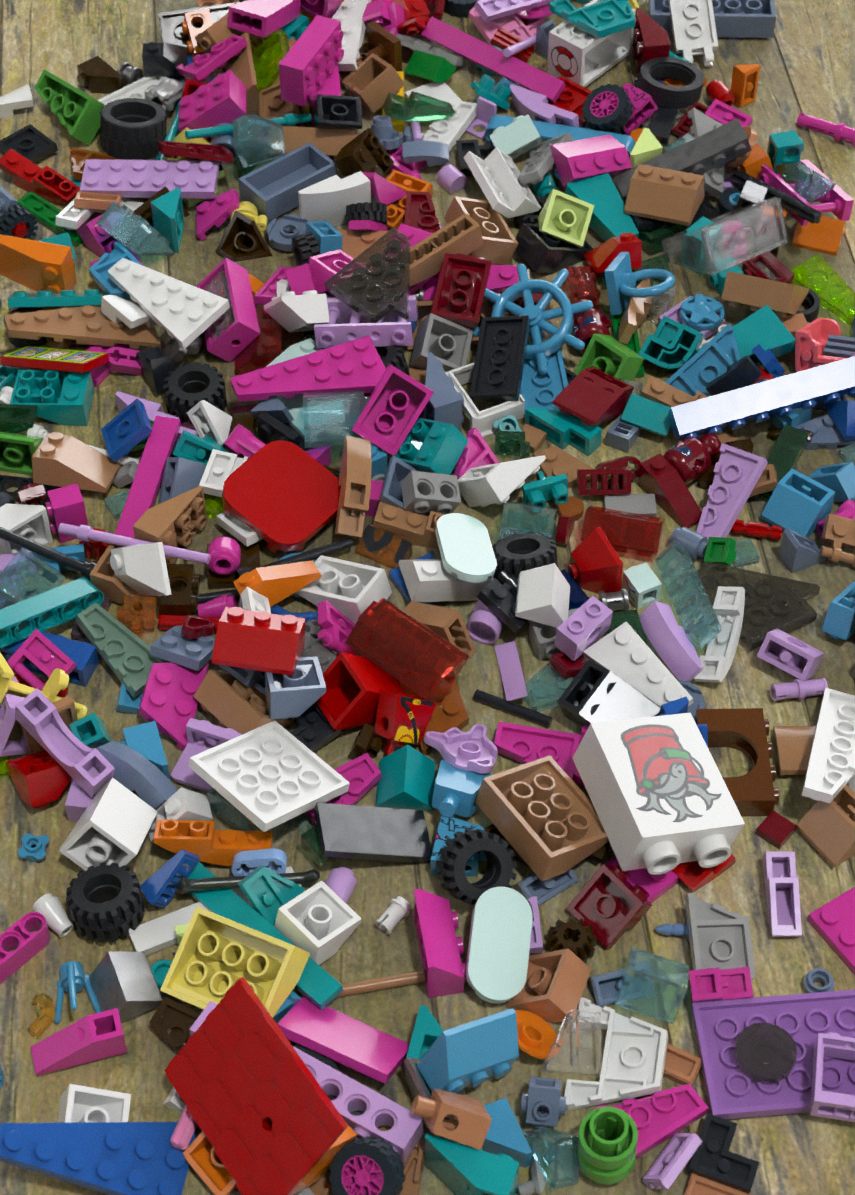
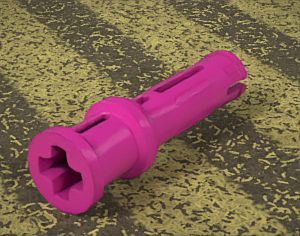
M802 112L799 114L796 122L797 126L829 135L837 142L844 141L855 147V129L846 126V123L836 124Z

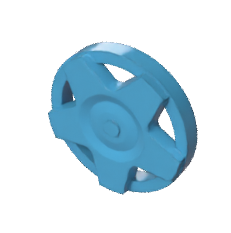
M695 294V296L687 298L681 304L680 318L687 326L693 329L711 330L718 327L723 321V305L720 301H716L703 294ZM685 313L691 315V318L689 319Z

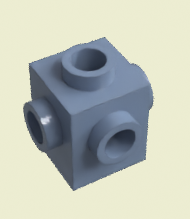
M530 1076L529 1093L522 1092L521 1112H527L526 1123L532 1124L539 1129H549L551 1126L558 1127V1116H565L566 1097L560 1096V1079Z

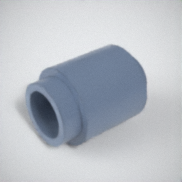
M676 527L670 536L669 545L675 551L698 560L700 557L703 558L705 556L708 538L687 527Z

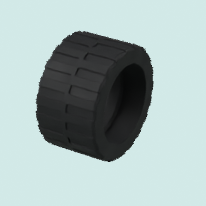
M124 98L107 103L100 110L101 147L103 151L114 158L123 160H148L158 156V141H164L167 135L165 109L156 102L139 98Z

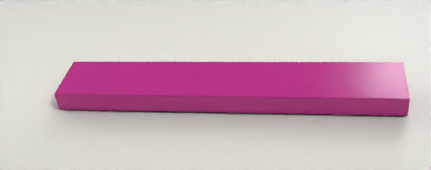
M162 416L155 417L152 426L153 431L149 434L115 532L116 535L135 538L133 525L147 509L153 507L163 479L167 457H170L181 426L180 419Z

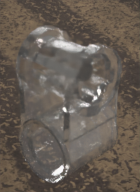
M654 281L653 286L658 285L659 282ZM674 285L662 294L651 296L652 306L647 314V319L650 322L658 324V317L672 308L675 303L678 286Z

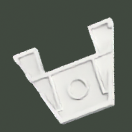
M580 998L576 1020L577 1027L607 1030L600 1081L567 1079L564 1095L566 1097L565 1110L571 1111L661 1091L668 1043L667 1030L634 1017L627 1018L615 1013V1010L607 1006L602 1008L592 1004L589 999Z

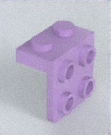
M190 718L186 725L188 743L171 773L172 780L220 795L189 767L190 757L242 734L231 728L225 729L213 725L206 720Z

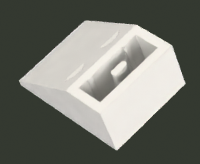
M543 455L470 468L458 479L459 491L469 507H486L495 503L497 505L503 504L510 498L509 494L513 490L525 484L524 480L540 469L539 465L546 457Z

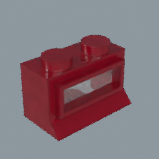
M767 248L760 255L742 264V271L745 275L793 284L794 273Z

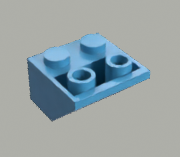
M791 469L778 482L761 514V519L772 525L781 526L783 531L789 528L805 537H809L816 529L817 523L831 513L835 491Z

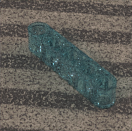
M673 541L656 557L655 562L688 640L695 647L703 649L722 631V628L690 554L682 544Z

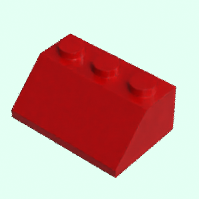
M225 607L218 623L211 664L293 676L305 646L306 619L298 618L294 615L284 616L271 614L267 611H251L240 607Z

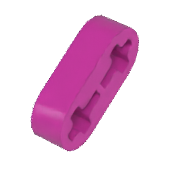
M111 347L106 351V353H109V362L105 366L109 370L144 375L140 365H137L136 354L140 352L139 350ZM113 357H117L118 361H113Z

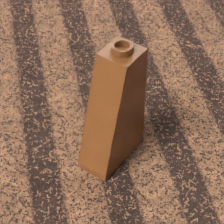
M227 13L195 39L204 52L208 54L211 52L212 46L233 34L241 36L247 32L227 27ZM249 33L250 44H254L256 41L261 42L265 39L264 37Z

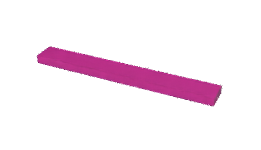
M431 17L426 25V29L421 33L424 38L530 91L547 96V99L554 103L566 86L564 81L513 56L505 57L503 51L434 17Z

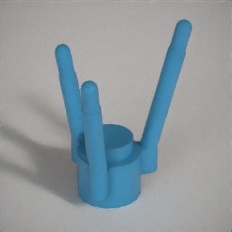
M69 961L62 964L59 969L60 979L57 980L58 990L54 1022L59 1024L61 1020L64 990L69 993L71 1009L76 1010V993L81 991L83 986L86 988L95 1013H100L101 1010L91 985L90 975L84 974L82 963Z

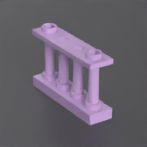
M416 295L374 296L366 300L362 297L327 298L330 322L314 325L317 348L333 347L368 335L374 346H412L411 322L407 321H417L418 319Z

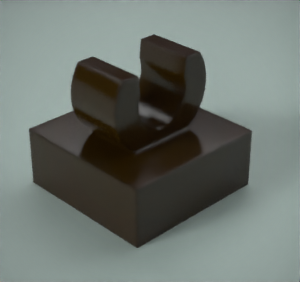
M367 723L363 725L349 752V758L354 760L363 753H368L371 758L375 759L377 752L380 751L383 741L371 737L375 727Z

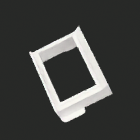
M475 362L445 372L447 376L452 378L456 391L461 392L463 396L464 406L462 408L470 418V429L477 428L483 438L496 433L497 429L493 427L496 419L501 420L509 414L514 415L516 420L524 418L525 399L521 394L519 401H507L482 411L477 409L461 386L466 383H472Z

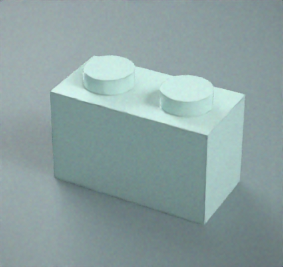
M529 115L518 116L511 124L506 127H498L492 132L493 134L489 135L494 147L509 155L512 160L542 144L541 137Z

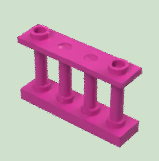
M800 160L797 172L776 174L766 164L761 166L758 180L821 213L832 212L839 220H850L854 200L809 160ZM797 181L798 183L787 184L786 182ZM808 191L809 193L798 194L797 192ZM819 201L821 204L810 205L808 202ZM786 210L802 226H807L805 219Z

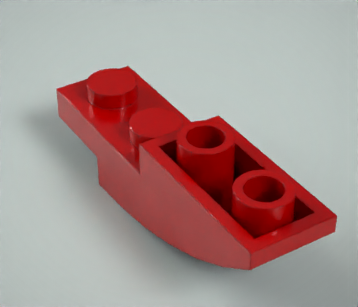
M10 149L0 158V169L15 178V185L27 192L32 191L45 200L68 204L76 197L77 192L80 191L79 186L47 165L42 169L13 149Z

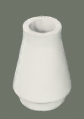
M48 893L34 903L32 909L44 915L48 927L56 932L59 937L62 938L73 930L74 926L70 922L57 896L54 897L51 893Z

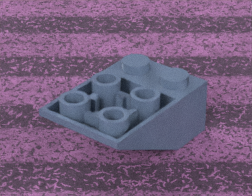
M428 352L425 386L433 390L434 393L425 406V419L453 424L461 432L462 423H464L462 406H464L463 396L461 392H457L454 388L452 378L445 374L442 362L437 360L432 352Z

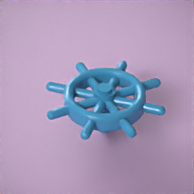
M519 264L517 266L518 283L507 288L501 295L486 288L484 298L495 303L491 317H504L506 310L516 316L529 315V335L533 345H527L525 359H536L539 373L545 375L548 373L546 356L556 352L565 343L578 350L584 349L585 343L571 335L574 323L573 314L591 310L593 302L587 300L570 304L568 297L560 289L569 275L567 269H561L553 282L550 283L539 279L529 280L526 266ZM532 294H543L535 306ZM523 296L525 307L522 308L513 302ZM552 299L560 305L559 308L544 311ZM563 316L559 328L546 321ZM476 327L473 329V336L479 337L480 327ZM545 332L552 335L550 339L542 342Z

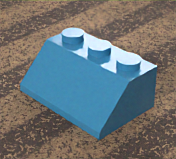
M511 1008L443 1031L417 1064V1068L431 1091L433 1092L437 1088L458 1093L469 1085L477 1087L491 1077L495 1076L496 1079H500L506 1076L512 1070L511 1065L519 1056L515 1010Z

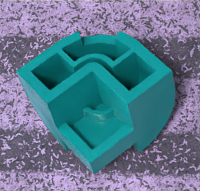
M663 316L654 335H648L638 355L660 368L677 370L696 354V350H698L705 335L683 323L680 324Z

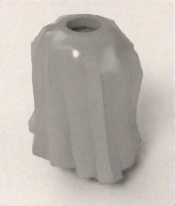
M166 78L155 88L145 92V99L161 105L166 111V117H168L182 98L184 86L175 79Z

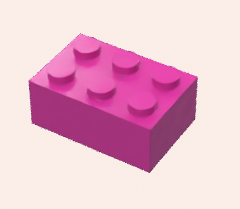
M230 69L223 74H218L214 80L201 85L197 91L184 96L179 101L178 129L182 132L186 127L190 130L215 127L220 123H232L245 115L246 86Z

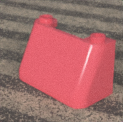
M819 317L795 332L796 372L813 368L816 365L821 366L846 359L823 356V349L825 348L826 341H828V336H841V328L835 320Z

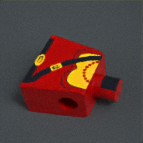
M380 689L374 731L376 734L388 738L384 753L389 755L404 746V742L419 744L422 741L436 703L419 696Z

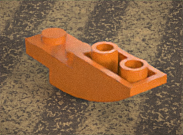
M157 819L153 841L155 844L176 854L181 849L198 855L201 862L232 866L233 858L238 852L271 849L273 845V831L215 830V821Z

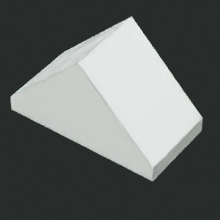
M205 400L199 401L187 412L199 437L203 439L205 435H208L220 446H224L223 443L229 435L232 416Z

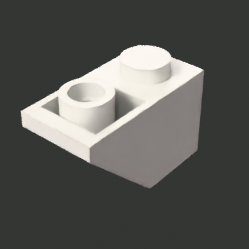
M181 787L156 809L158 812L148 831L150 842L154 843L153 837L157 819L211 821L213 817L208 797Z

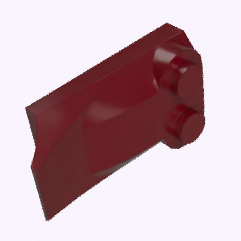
M445 253L431 314L469 329L478 327L492 261L485 260L483 257Z

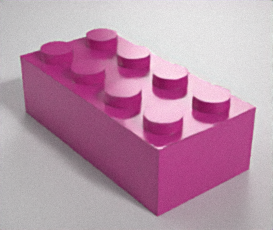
M317 15L279 63L281 100L305 107L309 100L314 98L319 87L323 86L329 74L333 73L335 66L338 62L342 61L344 56L341 21Z

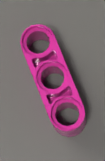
M27 913L0 935V984L49 943L50 933L46 918L41 913ZM17 948V949L14 950V951L8 952V950H10V949Z

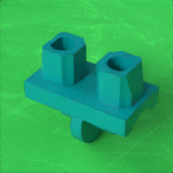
M485 74L478 83L475 81L471 83L470 87L475 89L477 95L506 110L509 108L510 104L507 99L511 94V89L507 85L500 83L494 92L491 89L496 82Z
M539 471L536 472V480L522 486L524 506H530L534 512L543 510L546 507V501L554 499L557 505L568 502V478L565 473L545 477L543 472Z

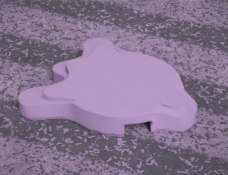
M475 724L469 732H462L460 729L452 727L444 733L428 731L424 735V743L437 749L448 764L458 769L486 774L492 772V768L497 760V747L486 737L487 727L484 725Z

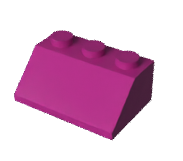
M610 134L550 146L563 188H566L567 183L609 173L611 179H615V176L632 168L626 147Z
M414 889V923L425 973L428 998L464 993V981H467L466 962L461 963L460 955L464 954L462 937H456L455 929H459L457 912L451 911L449 900L422 889Z

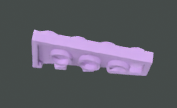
M723 443L721 444V455L719 462H716L714 468L715 476L712 485L708 489V500L706 506L703 507L697 533L706 536L708 539L709 537H727L768 464L765 458Z

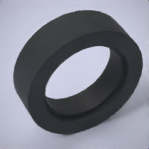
M659 57L650 59L641 66L637 88L649 94L656 105L668 108H685L692 106L696 101L700 100L704 75L698 67L687 61L677 58ZM655 79H672L687 86H669Z

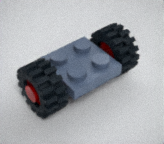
M0 185V234L32 240L30 237L36 235L34 230H38L36 217L23 206L17 205L18 200Z

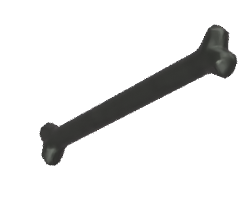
M315 869L307 872L278 874L295 882V884H307L313 886L320 878V873ZM246 876L203 879L182 877L175 888L181 894L189 891L240 888L238 883Z

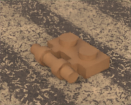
M829 513L825 518L821 540L831 542L830 548L822 546L819 554L828 558L831 562L837 563L842 561L849 563L851 567L855 568V520ZM841 545L853 548L852 553L842 551Z

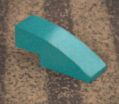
M528 407L526 409L525 423L546 432V440L562 450L570 445L589 456L601 446L602 428L596 425L589 426L583 424L577 416L568 415L556 410Z

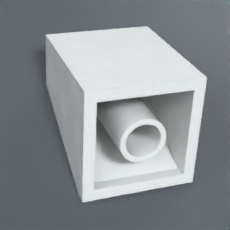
M112 778L97 792L60 847L59 852L85 871L88 870L87 867L100 866V863H106L107 865L118 863L119 867L126 865L137 855L158 811Z

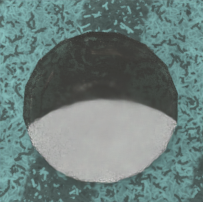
M767 1022L754 1023L744 1028L737 1037L734 1050L736 1064L742 1073L753 1081L777 1083L787 1078L794 1069L797 1058L796 1044L790 1034L780 1026Z

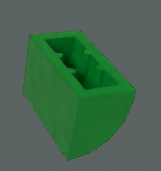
M415 50L404 73L441 83L452 76L456 67L444 57Z

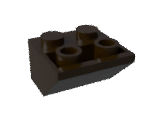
M371 128L366 129L342 147L333 160L344 178L359 171L375 172L385 178L394 164Z

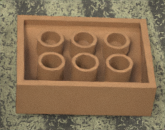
M550 755L485 777L482 780L475 803L541 881L565 873L609 842L593 803Z

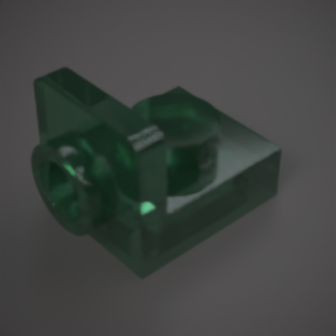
M495 431V455H519V459L530 457V442H525V432Z

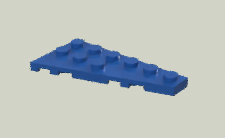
M178 1122L1 1123L0 1125L1 1162L108 1195H182L189 1163L183 1154L185 1150L173 1148L170 1142ZM197 1125V1127H196V1129H195V1131H194V1133H193V1136H192V1138H191V1140H190V1142H189V1145H190V1144L195 1140V1138H196V1133H197L198 1125Z

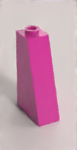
M248 0L230 5L228 8L227 27L265 38L300 16L301 0Z

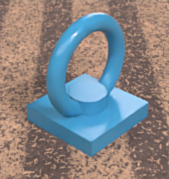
M620 252L604 271L611 315H620L628 305L631 297L645 298L656 296L669 290L675 283L674 275L663 269H645L632 273L629 252ZM649 278L665 280L656 286L636 288V281Z

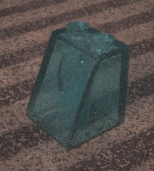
M364 390L304 393L302 399L305 448L344 445L345 436L365 439L351 430L369 399V396H364Z

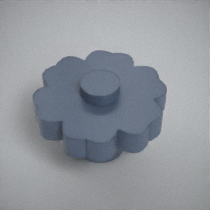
M384 115L373 117L371 130L377 136L384 149L392 150L399 148L402 142H404V135L401 132H397V130H393L391 118Z

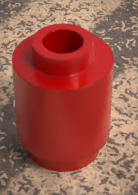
M713 80L707 85L706 95L712 103L717 99L732 107L735 95L722 81Z

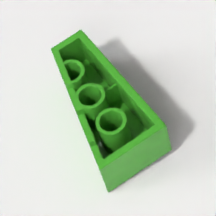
M44 69L34 89L44 102L51 107V111L59 117L60 122L69 130L70 135L90 146L100 128V110L105 104Z

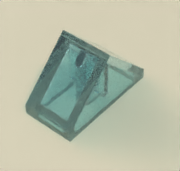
M800 162L796 164L795 191L805 199L812 202L835 187L836 184L813 169Z
M552 1128L530 1130L523 1133L551 1189L575 1185L578 1182L579 1135Z

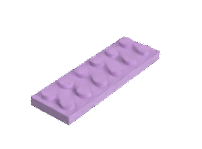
M86 159L80 191L119 194L122 197L151 198L166 186L170 191L181 188L182 198L215 199L219 161Z

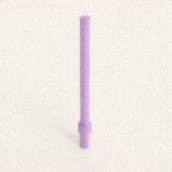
M60 523L58 529L61 534L75 536L78 540L86 542L94 540L122 547L154 543L93 530L91 526L82 524L74 526ZM163 545L165 556L207 565L210 562V554Z

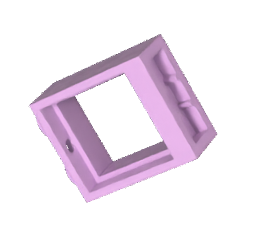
M833 1032L818 1033L814 1046L810 1115L855 1122V1095L822 1090L824 1056L855 1061V1038L844 1037Z

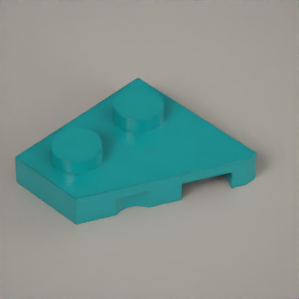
M260 865L238 883L254 909L273 926L275 925L278 908L307 890Z

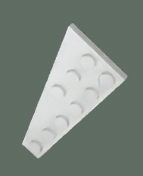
M344 0L332 17L334 20L341 21V31H343L342 49L344 50V56L342 61L338 62L339 71H357L356 61L360 57L359 48L362 47L366 30L362 16L367 3L372 2V0Z
M825 688L802 796L816 801L831 803L855 775V696Z

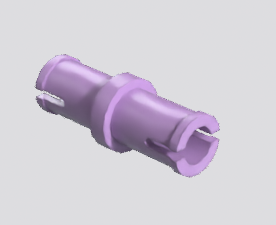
M798 678L794 679L793 682L772 683L770 694L773 701L791 698L803 700L808 696L823 695L825 688H828V684L825 678L806 681Z

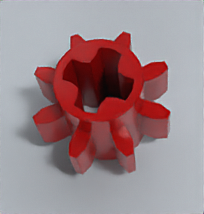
M93 528V530L106 532L105 529ZM94 540L79 542V544H84L87 559L90 557L91 559L99 560L109 546L108 543Z

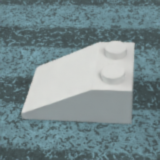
M320 555L314 562L322 577L295 592L316 606L327 600L356 625H358V617L373 601L383 605L392 594L385 569Z

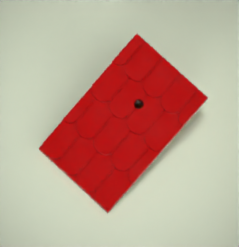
M244 977L239 978L227 990L222 1000L207 1015L205 1021L189 1037L187 1043L171 1059L164 1070L167 1079L187 1105L186 1109L211 1142L216 1155L236 1181V1187L242 1195L296 1194L319 1181L330 1168L331 1163L334 1162V1156L358 1135L344 1121Z

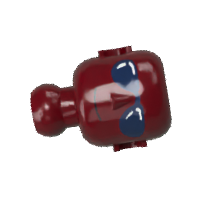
M580 299L575 303L587 301V299ZM594 306L591 310L573 314L574 323L571 335L585 343L584 349L578 350L579 352L584 354L594 333L610 335L609 327H611V323L608 317L595 309Z
M705 434L700 440L695 437H686L682 441L679 440L675 446L666 451L663 457L676 468L685 485H688L710 468L711 457L719 454L721 442L714 434Z

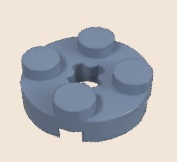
M295 214L283 215V219L278 221L277 218L273 219L267 226L269 246L272 249L293 252L292 238L307 233L306 222L308 220Z

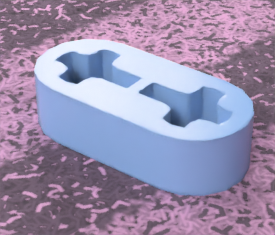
M274 848L241 851L235 854L233 858L232 873L234 876H247L259 865L265 866L276 872V874L285 873L287 855L282 850Z

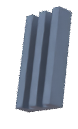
M829 335L823 349V356L850 358L855 352V338Z

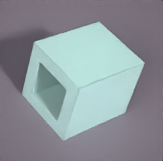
M646 562L623 571L622 588L627 589L628 598L637 610L652 604L654 601H660L662 583Z

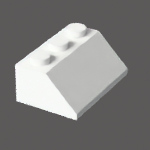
M442 559L399 560L398 563L411 601L478 600L476 596L494 579L493 576H489L488 580L480 583L462 581L457 578V574L454 572L450 574L446 571Z

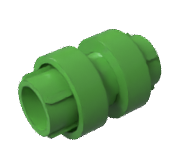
M600 1107L589 1112L584 1117L579 1128L578 1163L583 1173L589 1179L600 1184L610 1185L621 1182L630 1175L635 1165L638 1131L633 1119L626 1112L614 1107Z

